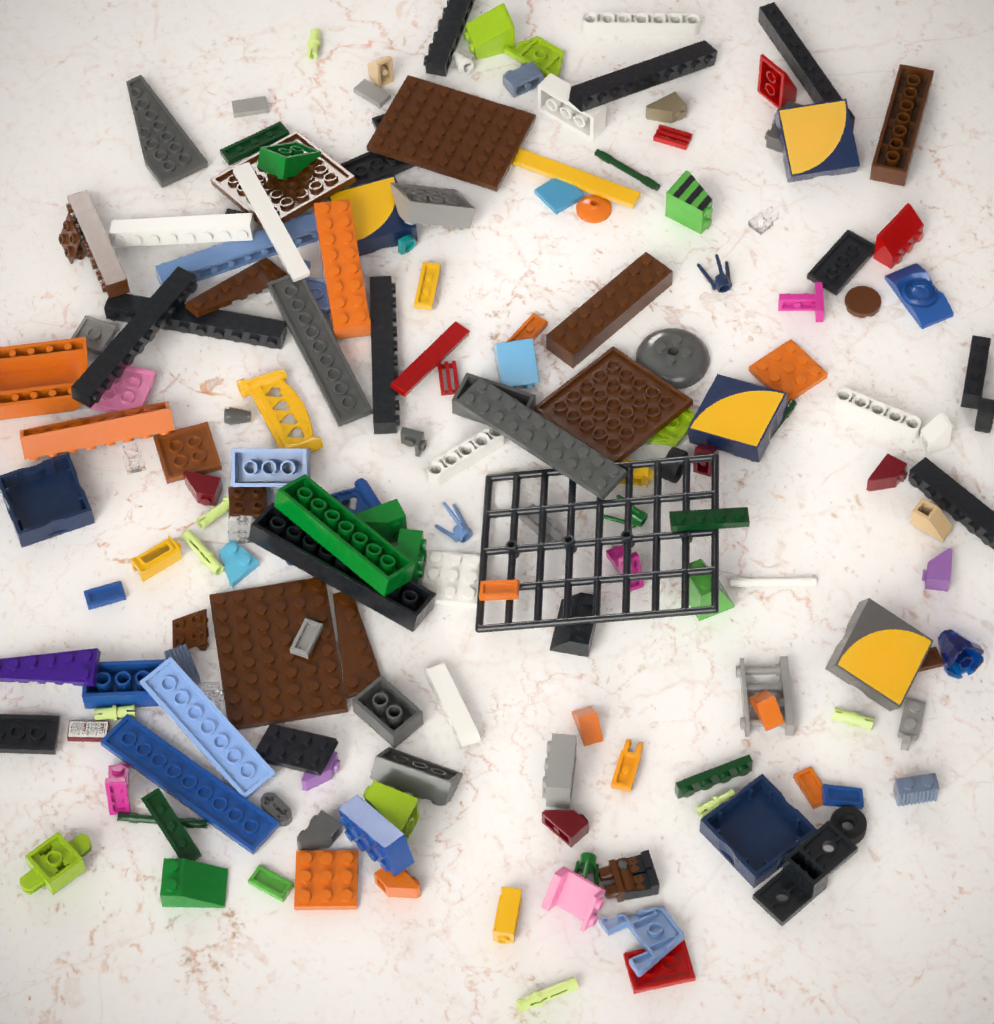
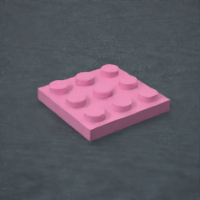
M127 366L122 376L113 382L112 387L108 391H105L100 401L91 408L87 407V409L110 413L145 406L157 376L156 371Z

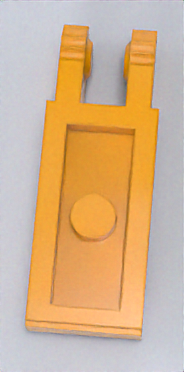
M626 739L614 772L611 788L631 793L644 743L639 742L636 752L633 753L629 752L632 744L631 740Z

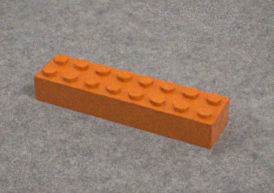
M350 199L314 203L315 223L333 334L336 340L370 336L371 323Z
M166 401L20 430V440L24 459L35 461L39 460L40 456L48 455V457H55L61 452L70 454L77 452L81 448L91 450L95 449L96 445L104 444V446H111L116 441L121 440L125 443L131 442L137 437L147 439L152 437V434L157 433L167 435L175 429L170 405Z

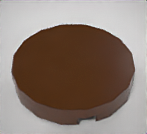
M854 287L845 296L846 310L858 318L872 317L879 312L881 307V297L871 287Z

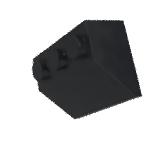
M580 592L572 595L571 617L592 616L593 594ZM564 599L561 600L557 618H563ZM596 623L555 627L550 651L589 657Z

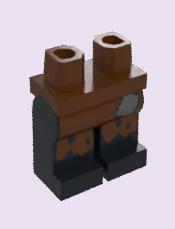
M649 850L642 851L637 856L609 860L608 866L598 869L601 882L608 880L612 882L610 885L603 886V889L606 890V899L617 898L619 903L624 900L659 894L660 884Z

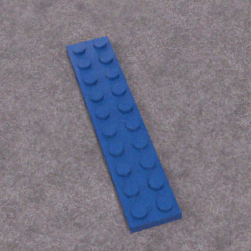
M128 714L100 741L102 747L126 764H129L134 770L198 816L207 820L209 824L253 855L280 827L279 821Z

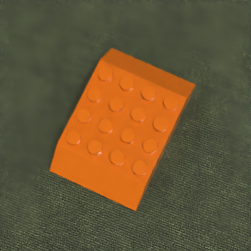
M86 337L0 347V420L71 412L83 405L72 399L71 387L89 367Z

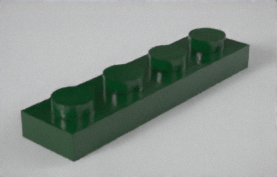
M279 121L220 149V155L228 165H231L259 152L260 147L270 146L288 136L289 131Z
M748 507L669 511L671 532L750 526Z
M746 755L675 783V794L678 799L682 797L687 798L695 792L708 790L716 784L727 783L734 777L745 776L752 771L753 760L750 755Z
M159 787L141 798L179 858L196 861L202 857V854Z

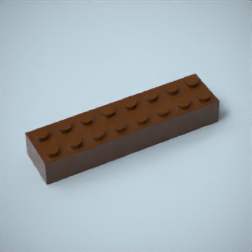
M900 64L872 162L870 180L905 187L932 87L934 70Z
M645 252L546 335V349L571 368L576 367L672 285L673 271Z

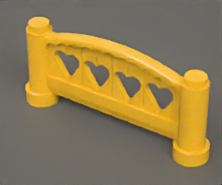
M277 369L247 380L245 378L237 380V387L241 397L252 396L278 446L275 448H310V453L323 447L322 439L313 436V428L306 407L296 392L284 381L287 380L284 369ZM273 388H279V393L283 394L282 397L267 395ZM281 401H286V406L290 410H276L275 407ZM287 415H293L294 420L297 421L294 425L281 422ZM296 428H300L301 434L304 435L303 438L288 436Z

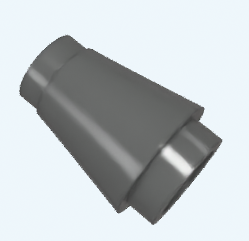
M233 407L224 409V424L235 425L251 422V411Z

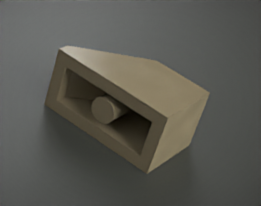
M673 92L646 105L647 120L672 124L686 117L687 104L676 92Z

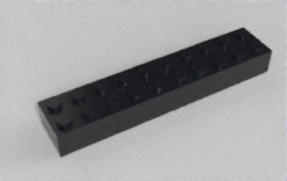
M273 502L251 524L249 541L412 632L433 610L437 593L413 580L385 597L382 596L279 511Z

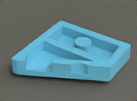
M233 539L219 550V556L232 588L260 566L259 561Z

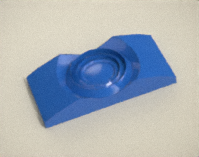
M917 263L884 277L921 329L953 317L954 313L945 295L934 286L928 272Z

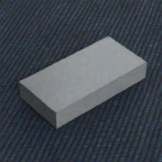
M363 79L353 88L355 94L378 108H381L391 99V94L366 79Z
M266 96L231 101L234 118L268 113Z
M305 618L290 647V653L308 659L324 628L323 624Z

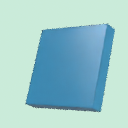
M553 178L534 189V193L556 215L579 202L584 197V193L575 185L558 178Z

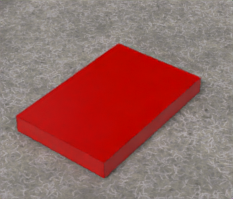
M685 940L680 942L641 977H638L629 965V959L646 951L639 949L623 953L633 994L695 981L696 977Z

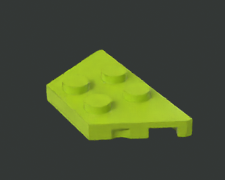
M536 36L527 41L518 42V46L509 48V46L504 48L506 55L522 64H528L533 61L544 77H547L550 73L559 77L564 59V51L541 37Z
M688 408L646 443L677 447L688 434V427L695 413Z

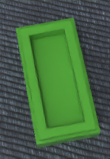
M258 865L248 879V884L281 902L285 901L294 888L293 882L261 865Z

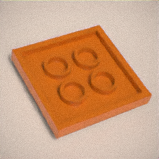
M792 339L749 366V372L765 387L787 393L788 403L791 399L795 400L828 376V373Z
M297 850L294 909L357 910L358 850Z

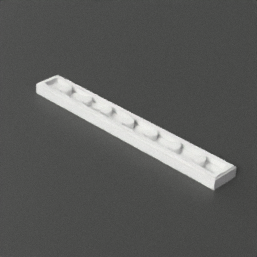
M247 162L234 167L233 173L293 282L309 277V269L250 163Z

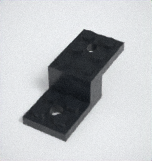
M828 820L784 857L783 869L755 892L752 899L783 926L827 888L828 877L857 853L858 847ZM831 845L834 850L826 852L823 846ZM784 894L788 899L782 902L777 899V896Z

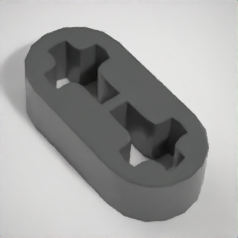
M268 792L263 794L260 799L262 810L279 821L280 826L289 825L293 819L291 809L275 793ZM266 801H273L274 807L271 804H266ZM279 812H280L282 815H285V814H286V815H287V818H284V817H281V818H280Z

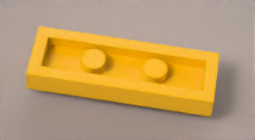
M423 262L414 301L415 309H433L441 264Z

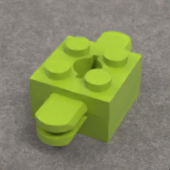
M58 831L25 855L30 871L19 879L23 892L32 895L45 886L54 895L84 873L86 867L82 857L92 850L89 837L85 834H79L70 842H67Z

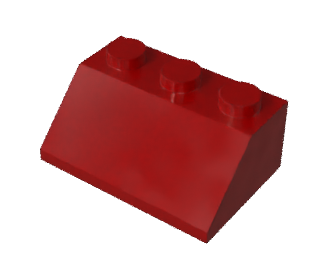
M907 203L876 237L873 259L890 269L899 264L906 253H910L914 244L920 242L924 236V224L911 204Z

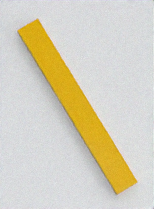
M520 148L512 163L551 179L558 178L575 185L578 189L632 209L641 197V193L522 148Z

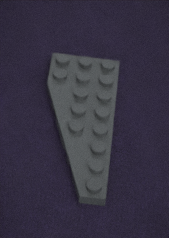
M139 75L126 81L145 166L159 185L164 188L208 167V161L143 76Z

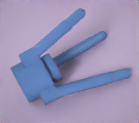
M443 502V506L457 525L453 528L454 534L438 524L435 525V528L452 538L455 543L458 541L465 543L472 537V530L468 527L456 504L452 506L458 518L447 503Z

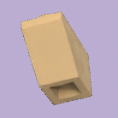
M924 498L912 510L910 524L941 542L953 530V526L941 509Z

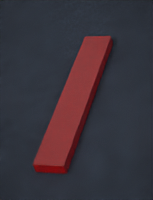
M455 321L391 383L390 387L406 397L469 335L470 331Z

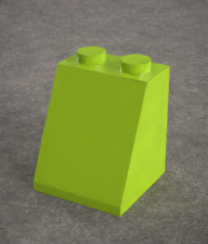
M504 3L465 24L466 32H463L465 42L469 43L470 54H473L476 60L503 54L504 48L507 46L509 48L515 47V27Z
M374 780L371 786H367L364 791L363 797L365 801L404 833L408 841L420 819L418 798Z

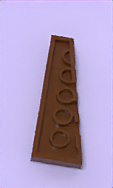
M265 257L187 301L185 308L198 318L222 307L232 305V302L235 300L247 299V296L253 293L256 295L260 294L263 289L267 288L268 282L289 274Z
M342 592L333 594L345 693L348 699L357 696L381 674L355 599Z

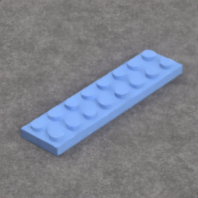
M169 657L140 681V685L234 790L243 797L249 798L276 775L274 770L172 657Z

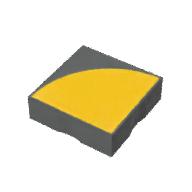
M868 598L858 603L847 624L846 632L836 646L825 669L847 684L857 687L867 697L885 709L892 711L901 708L934 640Z

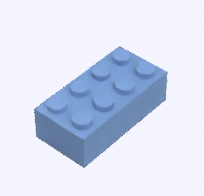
M310 448L231 449V487H283L304 474L310 478Z

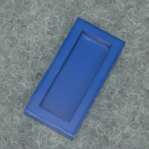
M121 581L83 591L89 610L127 600Z
M823 784L821 787L823 806H851L860 810L864 807L862 788Z

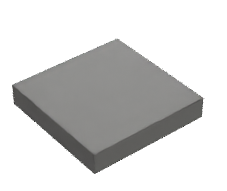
M85 315L72 338L86 337L87 352L100 355L113 340L119 328L118 325Z

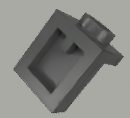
M402 427L400 432L401 444L409 447L414 446L415 456L419 457L421 451H425L427 445L424 432Z

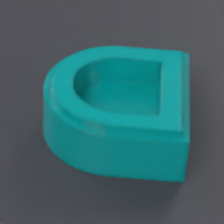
M406 235L398 239V252L404 255L411 251L416 245V239L412 235Z

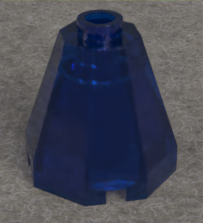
M949 629L943 631L938 637L943 667L948 676L961 679L963 678L961 674L966 672L968 675L973 674L984 662L982 656L984 650L982 647L960 633Z

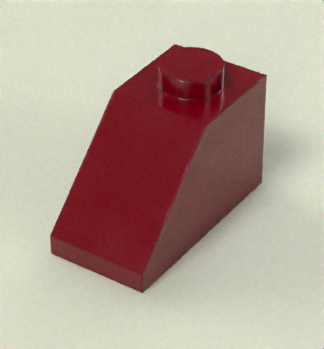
M699 444L694 450V455L713 453L719 455V449L711 445ZM711 461L694 463L693 472L711 477Z
M887 453L868 478L866 490L870 492L895 488L900 481L904 482L908 475V472H906L907 463Z
M184 471L185 485L196 501L205 506H216L223 489L221 477Z
M544 810L542 812V823L571 848L589 832L587 818L583 814H578L575 810Z

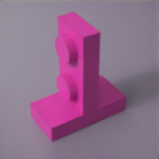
M815 282L814 294H779L778 311H815L816 322H823L824 298L822 282Z
M623 545L606 550L607 558L619 574H623ZM631 553V573L642 572L638 553ZM643 580L631 581L630 592L644 587Z
M129 764L108 766V778H105V788L110 815H117L118 812L130 814Z

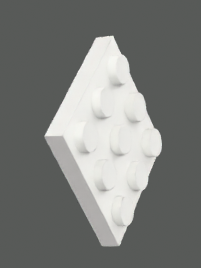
M428 550L422 586L437 593L434 604L477 608L480 555Z

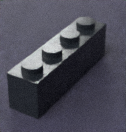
M972 335L960 407L978 410L979 401L982 398L991 338Z

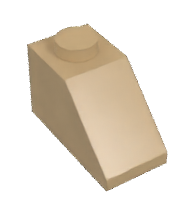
M391 56L381 57L368 63V76L380 88L394 82Z

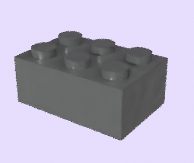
M382 675L352 699L353 712L394 749L424 724L423 711Z

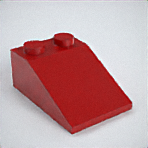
M760 55L757 92L778 109L785 106L788 100L795 102L797 88L787 73L765 55Z

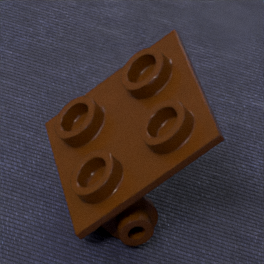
M68 213L66 220L63 222L61 234H59V243L64 249L65 256L70 264H72L74 259H84L85 252L81 247L79 232L70 213Z
M228 487L229 518L235 520L242 519V516H244V520H246L247 516H250V520H252V516H254V519H257L268 507L266 487Z
M207 609L172 620L173 648L187 644L188 649L198 647L200 651L207 650L209 647L207 641L209 637Z

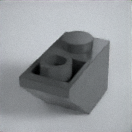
M321 810L318 815L312 817L305 831L302 830L298 834V850H316L331 847L343 832L341 822Z

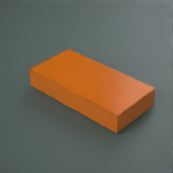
M519 579L481 581L479 599L480 601L518 600L520 581Z
M812 766L793 774L794 780L813 810L822 806L821 787L823 784Z

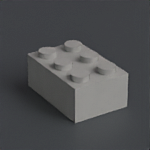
M552 733V740L547 741V758H545L544 766L545 776H543L542 799H546V807L570 809L577 735Z

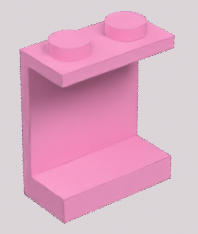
M563 866L554 873L542 908L549 911L555 905L559 906L583 921L580 930L584 932L590 926L594 927L599 918L597 916L598 910L605 903L603 897L606 890Z

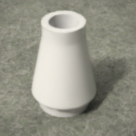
M460 51L453 53L452 59L455 61L458 70L461 73H470L474 68L473 60Z

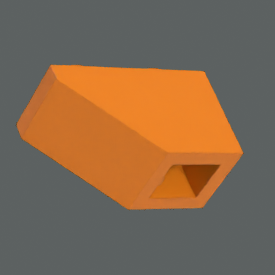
M382 867L374 873L375 884L388 897L418 899L421 896L419 881L415 877L411 878L407 874L406 869L397 876H394L389 871L385 872Z

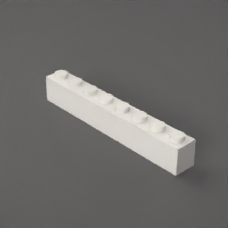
M253 213L112 220L109 236L113 248L253 240L256 227Z

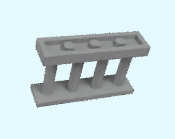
M780 656L779 664L771 667H745L744 658H740L739 666H736V678H740L743 708L740 726L741 729L745 730V737H749L750 727H763L759 719H749V710L754 709L750 702H748L747 692H762L764 690L781 693L782 699H779L777 704L780 711H783L784 724L779 726L785 728V736H793L795 723L788 656ZM776 674V676H780V681H777L776 684H746V675Z

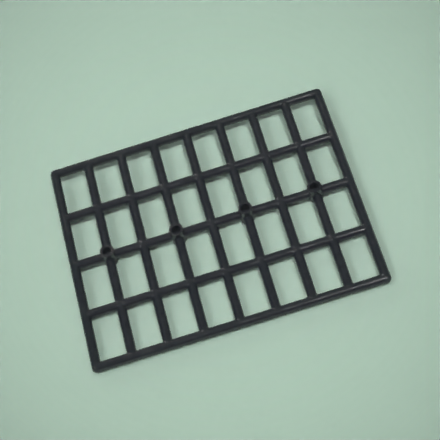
M713 453L617 462V465L627 471L625 498L601 500L597 497L596 501L576 503V483L569 479L568 504L547 505L549 476L563 475L554 468L488 474L485 477L475 631L477 633L718 613L719 529L661 532V503L682 501V511L690 510V500L711 498V509H719V455ZM711 461V491L690 492L691 463ZM683 464L682 493L661 495L662 466ZM654 467V496L633 498V469ZM541 477L540 506L519 508L521 479ZM513 480L511 509L491 510L493 482ZM654 503L653 533L633 535V505ZM625 506L624 531L621 533V536L603 538L604 508ZM596 509L595 538L575 540V511ZM568 511L567 536L563 538V541L545 543L547 513ZM539 514L538 543L517 545L518 517L520 515ZM511 516L510 539L506 546L488 548L490 518ZM711 536V566L690 568V542H692L693 537ZM681 539L682 569L660 571L661 540ZM653 541L652 572L631 573V548L634 547L636 542ZM623 544V574L602 576L603 545ZM595 546L594 577L573 578V555L577 548ZM565 549V579L544 581L545 550ZM537 551L536 582L520 583V591L535 590L534 620L512 622L514 600H506L505 622L483 625L485 601H480L479 590L480 582L486 581L488 556L508 554L507 580H515L516 558L519 557L520 553ZM711 574V606L689 607V576ZM682 577L681 608L659 610L660 579ZM652 579L651 611L630 612L631 581ZM623 582L622 613L600 615L601 584ZM593 585L592 616L571 617L572 586ZM564 587L563 618L542 620L543 589Z

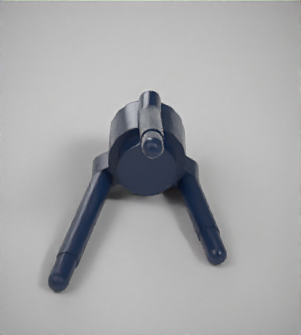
M716 254L715 258L720 274L715 277V281L711 279L699 263L697 267L712 285L713 290L724 293L732 287L729 263L725 261V275L719 255Z

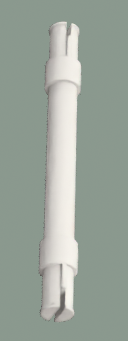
M816 577L730 578L729 583L730 586L735 587L816 586Z

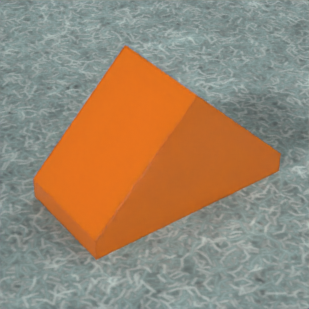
M764 690L748 698L766 731L784 724L776 698L769 691Z
M591 706L571 711L584 746L603 741L598 714Z

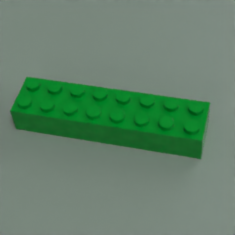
M306 474L278 489L274 506L382 596L385 597L411 581L415 563Z

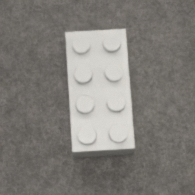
M550 73L538 85V110L593 141L606 129V105L603 104L580 112L568 101L571 86L574 85H570L560 77Z

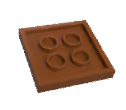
M208 422L173 430L167 435H153L167 484L184 480V471L207 474L222 470Z

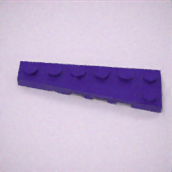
M98 648L0 659V682L28 683L31 681L38 682L39 684L50 682L56 685L69 683L73 684V686L94 687L97 682L101 651Z

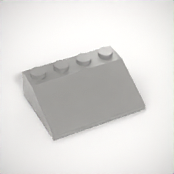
M400 183L390 184L398 214L406 224L415 225V223H419L427 227L437 225L441 228L450 226L458 230L471 227L475 208L455 189Z

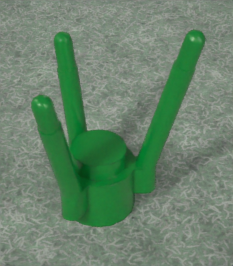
M621 495L616 496L618 499L624 498ZM634 505L632 508V528H635L636 525L642 527L647 520L648 514ZM604 515V519L624 524L623 519Z
M584 852L580 856V861L576 862L574 872L578 874L580 870L583 873L582 877L586 879L587 874H591L593 871L594 884L599 886L597 857L593 853Z

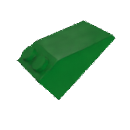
M297 141L260 147L257 168L264 170V173L276 175L278 179L286 180L288 177H293L320 157L322 152Z
M397 499L355 514L390 544L398 541L400 528L407 529L406 515Z
M164 858L160 889L162 907L225 908L228 869L188 859Z

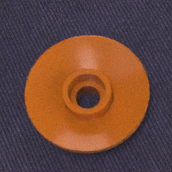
M588 195L579 200L576 212L579 218L585 222L600 223L609 218L612 206L605 198L597 195Z

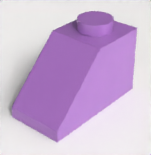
M953 549L945 550L928 562L927 570L923 569L922 581H925V589L948 592Z
M336 751L333 752L321 776L304 772L301 780L303 791H308L331 780L334 773L339 771L341 761L338 760V753Z

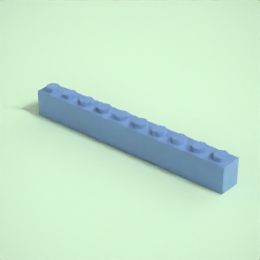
M314 212L283 223L296 248L318 241ZM265 229L254 233L253 240L225 242L155 266L160 285L165 282L178 266L196 275L198 282L260 261L265 257L269 258L278 255Z

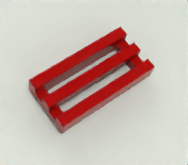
M659 125L656 134L653 136V141L683 150L687 149L692 139L691 133L664 125Z
M446 361L445 364L440 363L437 367L441 396L453 395L459 387L456 361H452V363ZM451 368H453L455 390H452L449 371ZM442 369L446 370L447 391L444 390Z

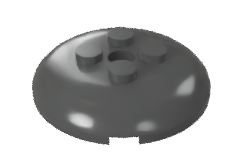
M666 328L655 331L644 338L638 346L636 362L676 389H684L696 384L705 376L710 356L704 342L695 334L683 329Z

